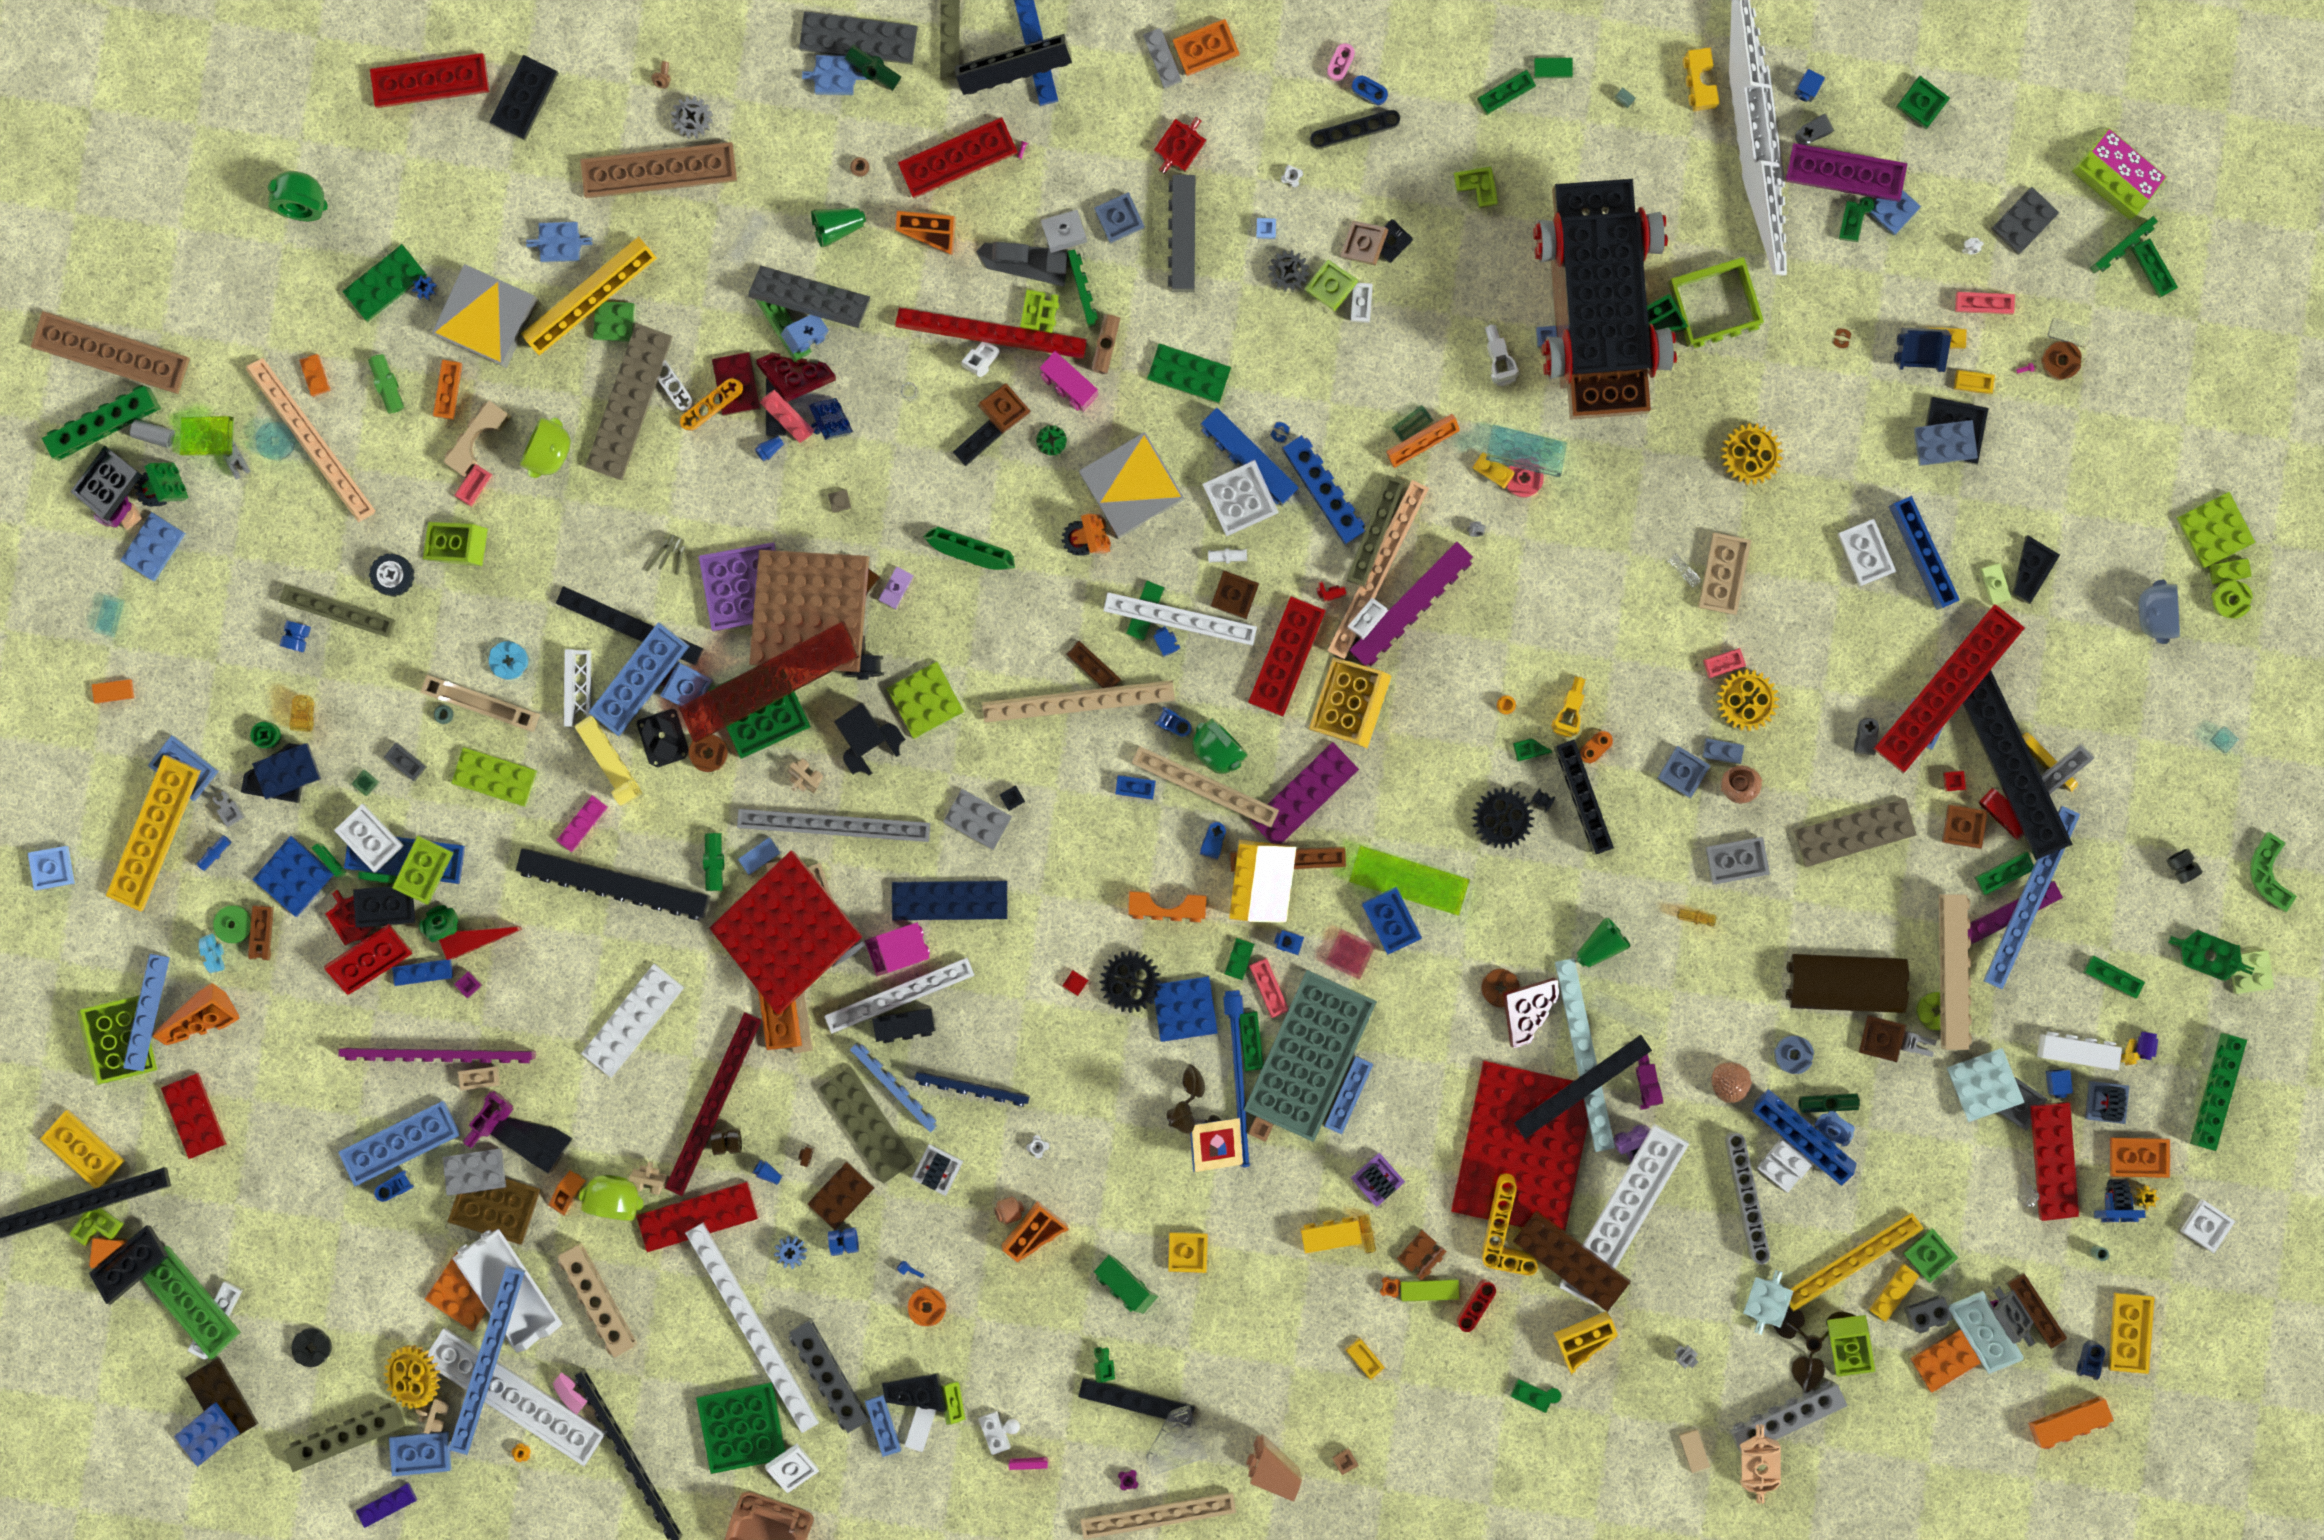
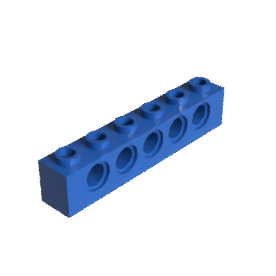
M1301 435L1284 446L1282 451L1343 544L1346 545L1365 532L1363 529L1365 524L1360 517L1356 518L1354 515L1355 509L1349 501L1346 503L1342 497L1344 492L1340 486L1334 485L1332 481L1334 477L1328 469L1325 471L1321 465L1323 460L1319 454H1314L1311 450L1313 445L1308 438L1304 439ZM1299 454H1308L1309 460L1307 462L1300 461ZM1317 469L1320 476L1312 478L1309 475V471ZM1320 486H1329L1330 492L1328 494L1321 493ZM1338 501L1341 507L1338 510H1333L1330 503ZM1342 517H1349L1351 524L1349 526L1342 525Z
M1767 1089L1755 1101L1752 1111L1839 1185L1842 1186L1854 1175L1857 1163L1772 1091Z

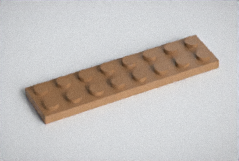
M732 142L580 159L584 197L586 199L737 182Z
M42 311L31 344L33 349L175 394H179L190 361L189 357Z

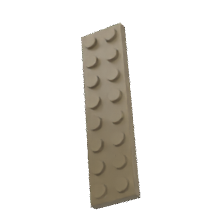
M638 323L635 324L585 468L621 481L623 480L673 336Z

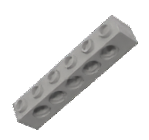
M1834 1381L1824 1382L1820 1385L1821 1388L1804 1392L1803 1396L1797 1399L1796 1397L1790 1398L1785 1401L1786 1404L1780 1407L1773 1406L1763 1415L1756 1414L1746 1423L1739 1422L1735 1424L1733 1429L1729 1431L1739 1452L1741 1453L1740 1444L1752 1438L1748 1436V1433L1751 1429H1756V1425H1759V1427L1760 1424L1764 1425V1436L1776 1440L1847 1407L1848 1405L1838 1384ZM1821 1396H1826L1824 1404L1818 1403ZM1804 1404H1808V1411L1802 1413L1801 1407ZM1787 1412H1791V1418L1787 1421H1784V1414ZM1773 1420L1774 1426L1771 1429H1766V1423Z

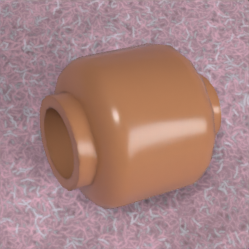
M1013 1196L998 1201L994 1208L997 1220L1005 1225L1020 1220L1022 1217L1021 1212L1024 1211L1021 1200L1017 1201Z

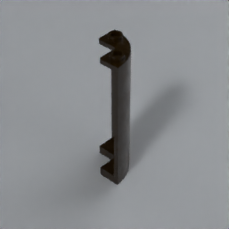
M1792 954L1790 962H1787L1786 969L1787 973H1790L1791 983L1789 989H1786V1000H1789L1790 1008L1906 1013L1909 991H1907V982H1909L1908 959Z

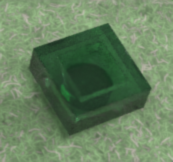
M364 769L352 782V785L365 796H368L380 781Z

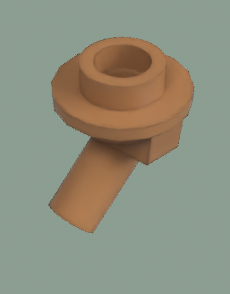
M662 61L660 73L656 72L652 75L651 79L656 87L665 89L669 86L671 81L670 75H668L670 62Z

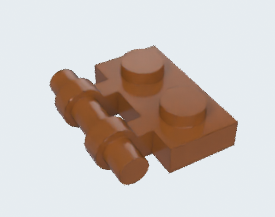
M1421 1229L1397 1257V1260L1411 1272L1416 1266L1421 1269L1416 1276L1422 1281L1426 1275H1430L1431 1269L1436 1263L1442 1261V1257L1447 1251L1443 1247H1440L1437 1252L1434 1251L1432 1248L1437 1242ZM1429 1253L1432 1257L1424 1265L1421 1261Z

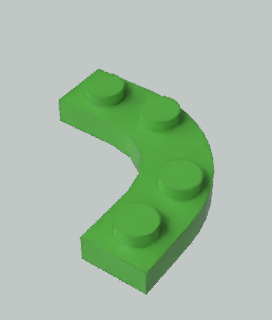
M2267 832L2252 856L2250 866L2251 878L2254 887L2265 900L2281 911L2287 912L2297 896L2281 886L2273 875L2274 861L2284 847L2285 842L2272 833Z

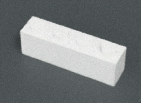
M2047 1031V1035L2040 1034L2037 1057L2119 1071L2122 1048L2116 1047L2115 1042L2104 1041V1044H2098L2097 1039L2085 1038V1041H2080L2078 1036L2066 1034V1038L2059 1037V1033Z

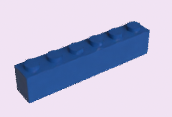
M1218 408L1201 423V432L1207 438L1212 437L1216 441L1214 443L1216 447L1222 452L1225 450L1229 454L1228 458L1235 465L1239 463L1243 466L1251 461H1256L1276 505L1280 504L1283 506L1298 491L1299 487Z
M1909 496L1890 505L1889 509L1936 610L1960 601L1913 497Z

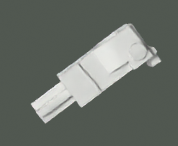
M1491 324L1485 327L1489 340L1487 349L1492 360L1491 378L1494 384H1497V386L1501 385L1502 387L1516 381L1519 370L1515 360L1507 353L1504 337L1500 338L1496 325ZM1505 359L1508 371L1499 373L1496 362Z

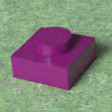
M470 971L454 984L466 998L471 997L483 986Z

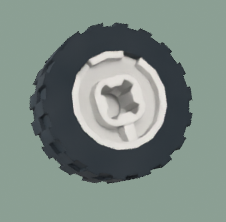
M387 553L373 561V565L370 566L369 577L374 589L378 590L379 593L396 597L409 591L408 589L412 587L413 580L415 579V572L412 569V564L406 558L397 554Z

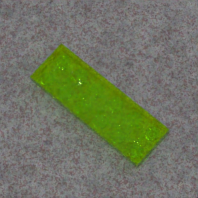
M1359 845L1348 882L1382 893L1397 886L1402 898L1459 916L1470 879Z

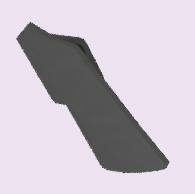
M993 242L984 243L976 251L987 269L1065 286L1067 249L1051 253L1049 248L1030 247L1029 245L1019 243Z

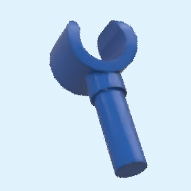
M906 1261L901 1262L897 1266V1270L902 1275L909 1271L920 1278L924 1277L923 1273L912 1268Z

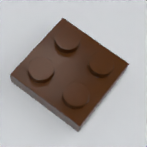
M1223 570L1210 607L1247 619L1259 583Z
M1868 1015L1859 1053L1898 1062L1907 1025Z

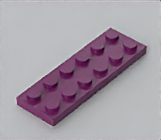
M1793 143L1785 182L1900 202L1908 163Z
M1332 742L1267 804L1279 810L1271 828L1252 819L1250 822L1270 843L1281 845L1344 785L1359 768Z

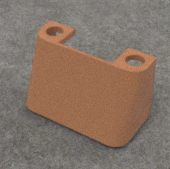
M1263 1433L1261 1436L1257 1435L1253 1444L1254 1453L1249 1454L1246 1461L1250 1484L1294 1502L1302 1482L1299 1467Z

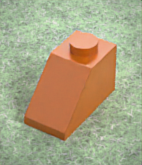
M570 1170L558 1184L548 1206L564 1216L582 1190L586 1180Z

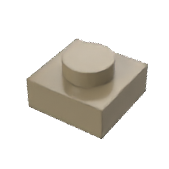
M847 489L828 494L832 513L852 509Z

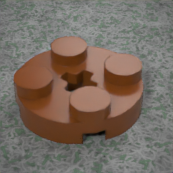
M2059 341L2053 343L2044 351L2041 363L2045 372L2050 377L2056 380H2064L2078 373L2081 368L2082 355L2078 347L2073 343ZM2058 357L2066 358L2064 361L2065 365L2058 363Z
M703 734L692 741L689 747V758L698 770L714 772L721 769L726 763L728 749L726 743L720 737L713 734ZM711 748L713 756L707 759L703 752Z
M1506 969L1492 970L1483 978L1481 983L1483 997L1495 1007H1505L1503 993L1520 988L1516 975ZM1500 982H1502L1503 986L1507 987L1501 994H1499L1498 990H1495V986H1499Z

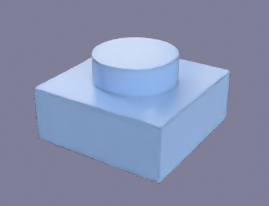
M1257 218L1256 239H1275L1276 219Z

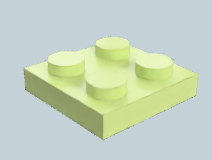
M2264 950L2241 954L2243 964L2254 967V971H2252V975L2237 971L2231 976L2234 994L2274 989L2269 951Z

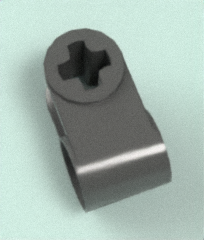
M1823 114L1803 125L1796 132L1795 140L1798 144L1808 145L1817 139L1831 134L1835 130L1827 115Z
M1864 718L1859 722L1854 753L1873 756L1876 754L1873 748L1877 745L1879 724L1875 719ZM1865 724L1871 725L1872 729L1865 728Z

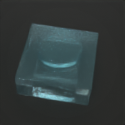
M2222 726L2210 739V742L2223 753H2227L2239 738L2228 728Z

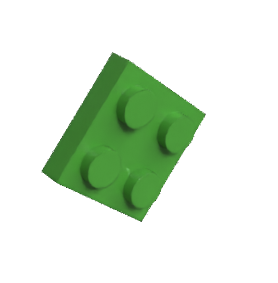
M606 301L595 309L593 339L629 342L634 327L635 304Z
M1930 1228L1903 1252L1904 1256L1928 1283H1931L1958 1259L1957 1255L1933 1228Z

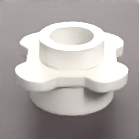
M1288 165L1285 168V174L1281 177V181L1291 184L1292 187H1297L1300 177L1303 176V171Z
M1970 238L1964 242L1965 249L1962 252L1970 255L1976 254L1981 251V246L1984 243L1979 241L1978 238Z
M1035 1135L1033 1141L1026 1146L1028 1152H1032L1036 1158H1041L1043 1152L1049 1149V1143L1041 1140L1039 1135Z

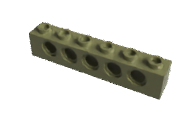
M390 1403L379 1407L380 1411L373 1413L370 1410L361 1414L362 1418L355 1420L354 1417L343 1422V1426L337 1428V1425H333L325 1429L326 1433L319 1435L316 1432L307 1436L308 1440L301 1442L299 1439L290 1443V1447L284 1452L292 1472L401 1429L406 1424L398 1404L391 1406ZM377 1417H381L384 1420V1426L377 1423ZM359 1424L366 1427V1433H362L359 1430ZM341 1432L347 1433L348 1440L342 1439ZM323 1439H327L330 1442V1448L324 1446ZM306 1446L311 1448L312 1455H308L305 1452Z

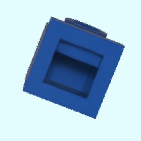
M1166 626L1155 631L1156 634L1153 637L1163 657L1181 649L1179 644L1175 646L1174 643L1177 642L1173 632H1168Z
M1281 930V933H1276L1274 944H1277L1276 949L1299 955L1304 937ZM1286 938L1291 939L1290 945L1284 944Z

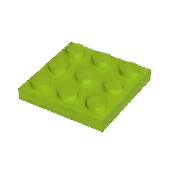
M2230 491L2177 517L2202 569L2256 543Z
M938 661L887 688L913 739L964 713Z

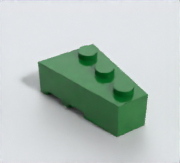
M1670 293L1647 306L1648 323H1652L1655 331L1670 328L1671 332L1676 333L1689 327Z

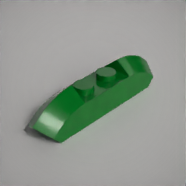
M938 526L930 529L923 536L933 548L956 559L993 570L1015 568L1014 556L1009 550Z

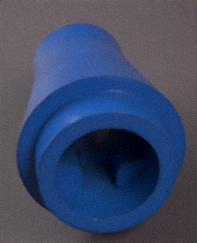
M777 435L775 438L758 444L755 452L764 462L769 460L784 443Z
M762 1160L757 1163L752 1172L756 1175V1178L774 1183L775 1185L780 1182L783 1176L767 1161L764 1162Z

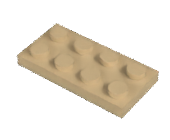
M1712 533L1698 608L1737 615L1751 540Z

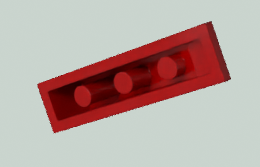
M520 926L456 931L453 935L440 939L439 942L446 959L452 960L519 932L522 928Z

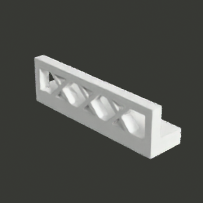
M565 649L564 726L575 727L578 724L575 723V715L580 710L586 714V718L591 715L588 713L591 710V650ZM576 655H586V663L582 667L576 663ZM580 672L586 676V682L582 686L576 682V676ZM580 691L586 695V701L581 706L576 702V695Z

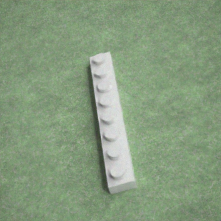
M1107 593L1103 610L1112 614L1252 646L1257 630L1256 626L1113 593Z
M965 958L827 1014L825 1019L832 1034L970 978L975 974L968 958Z

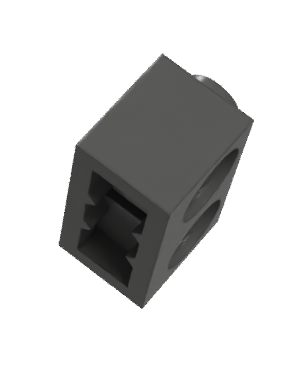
M1941 1295L1904 1307L1911 1329L1918 1333L1927 1332L1930 1330V1327L1935 1325L1937 1327L1948 1324L1947 1321L1952 1320L1945 1297ZM1940 1307L1941 1314L1935 1317L1934 1310ZM1922 1314L1923 1320L1920 1323H1916L1917 1315Z

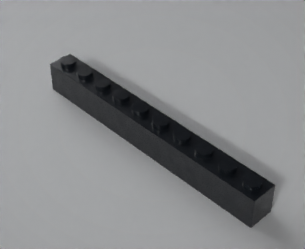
M521 848L515 870L521 872L520 876L532 878V875L538 876L540 881L550 883L551 880L558 881L557 885L569 888V885L577 886L576 890L588 892L589 889L595 891V895L606 897L609 894L614 896V900L625 902V899L632 900V904L643 907L644 904L651 905L650 909L662 911L663 908L670 910L669 914L681 916V913L688 914L689 919L697 921L700 918H705L711 895L526 848Z

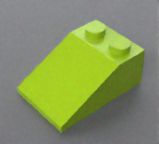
M428 522L423 560L483 566L488 528L475 524Z
M1866 1315L1827 1320L1836 1376L1876 1372Z

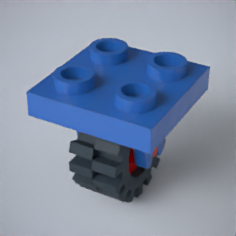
M2108 1180L2105 1190L2107 1192L2105 1193V1210L2094 1211V1219H2101V1222H2139V1218H2146L2145 1210H2134L2132 1193H2130L2131 1187H2129L2128 1180Z

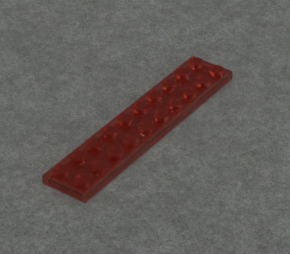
M840 622L680 706L679 710L693 742H698L860 656L845 622Z

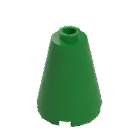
M859 208L816 209L811 211L812 226L815 225L816 229L814 233L822 248L862 228L864 222H866L865 214Z
M1606 917L1602 920L1577 952L1578 957L1576 959L1582 967L1587 966L1590 968L1631 947L1628 939L1625 936L1623 937L1620 932L1621 930L1610 918Z

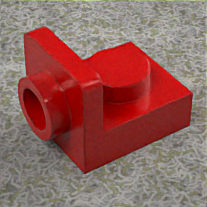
M1323 581L1319 582V587L1316 588L1319 599H1323V602L1334 600L1347 594L1345 587L1340 588L1339 585L1328 588L1329 591L1326 592Z

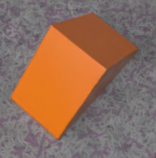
M103 1236L92 1238L89 1266L92 1269L97 1267L128 1240L123 1238H113L111 1240Z

